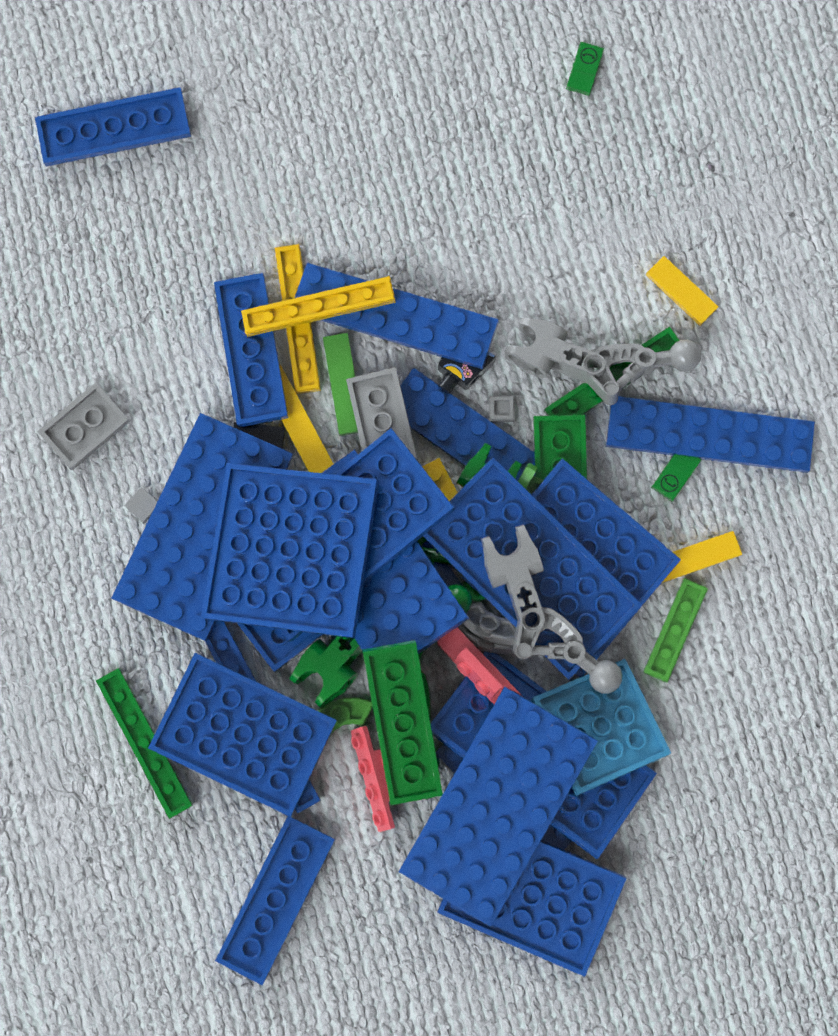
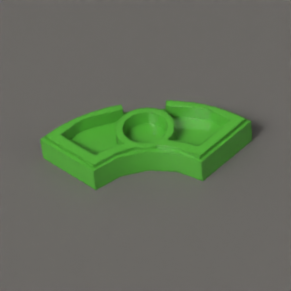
M343 698L329 703L324 708H320L318 712L337 720L331 733L332 735L335 730L344 725L356 724L364 726L373 706L372 701L366 699Z

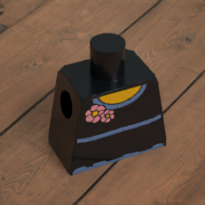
M489 352L483 369L442 357L438 364V371L444 377L437 386L448 394L452 392L457 384L463 389L468 390L494 365L496 356Z

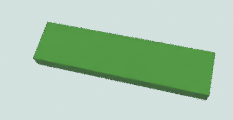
M348 333L323 337L339 436L356 434L358 430L346 379L355 377Z
M683 578L643 673L668 683L708 588Z

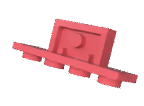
M458 627L437 641V645L456 664L457 669L464 676L468 677L474 683L478 692L486 696L493 704L497 701L504 687L521 695Z
M362 726L351 730V743L357 753L358 768L363 775L366 797L370 801L373 811V822L377 826L378 832L395 828L388 803L390 799L380 749L374 751L367 726Z

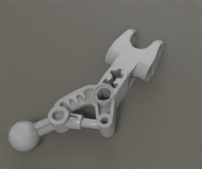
M522 318L519 322V330L534 340V343L528 347L507 346L505 350V358L530 375L546 378L550 369L589 384L606 405H614L618 401L619 391L629 382L634 383L640 376L651 374L657 367L672 365L679 371L688 372L695 369L701 360V350L698 345L691 340L684 339L677 341L668 351L654 352L652 349L643 347L640 344H613L599 347L593 352L565 342L568 333L561 326L549 321L532 318ZM631 362L623 370V376L615 381L609 368L614 364ZM595 367V368H598L599 370H598V371H591V370H589V368Z
M525 526L515 527L518 546L515 552L510 555L503 556L499 554L490 537L481 538L484 565L493 588L506 584L516 613L517 626L513 645L514 654L520 659H527L531 655H545L548 659H565L570 663H576L589 674L590 684L596 691L608 694L618 689L622 682V672L619 666L608 660L597 661L585 651L581 634L570 622L553 609L540 605L531 575L543 572L544 569L538 549L532 542ZM521 587L525 590H529V593L525 595V598L528 604H534V606L524 607V600L520 597H517V594L520 593ZM529 612H535L538 618L537 622L532 626H527L525 623V616ZM544 629L552 630L564 641V643L548 642V646L535 645L540 632Z

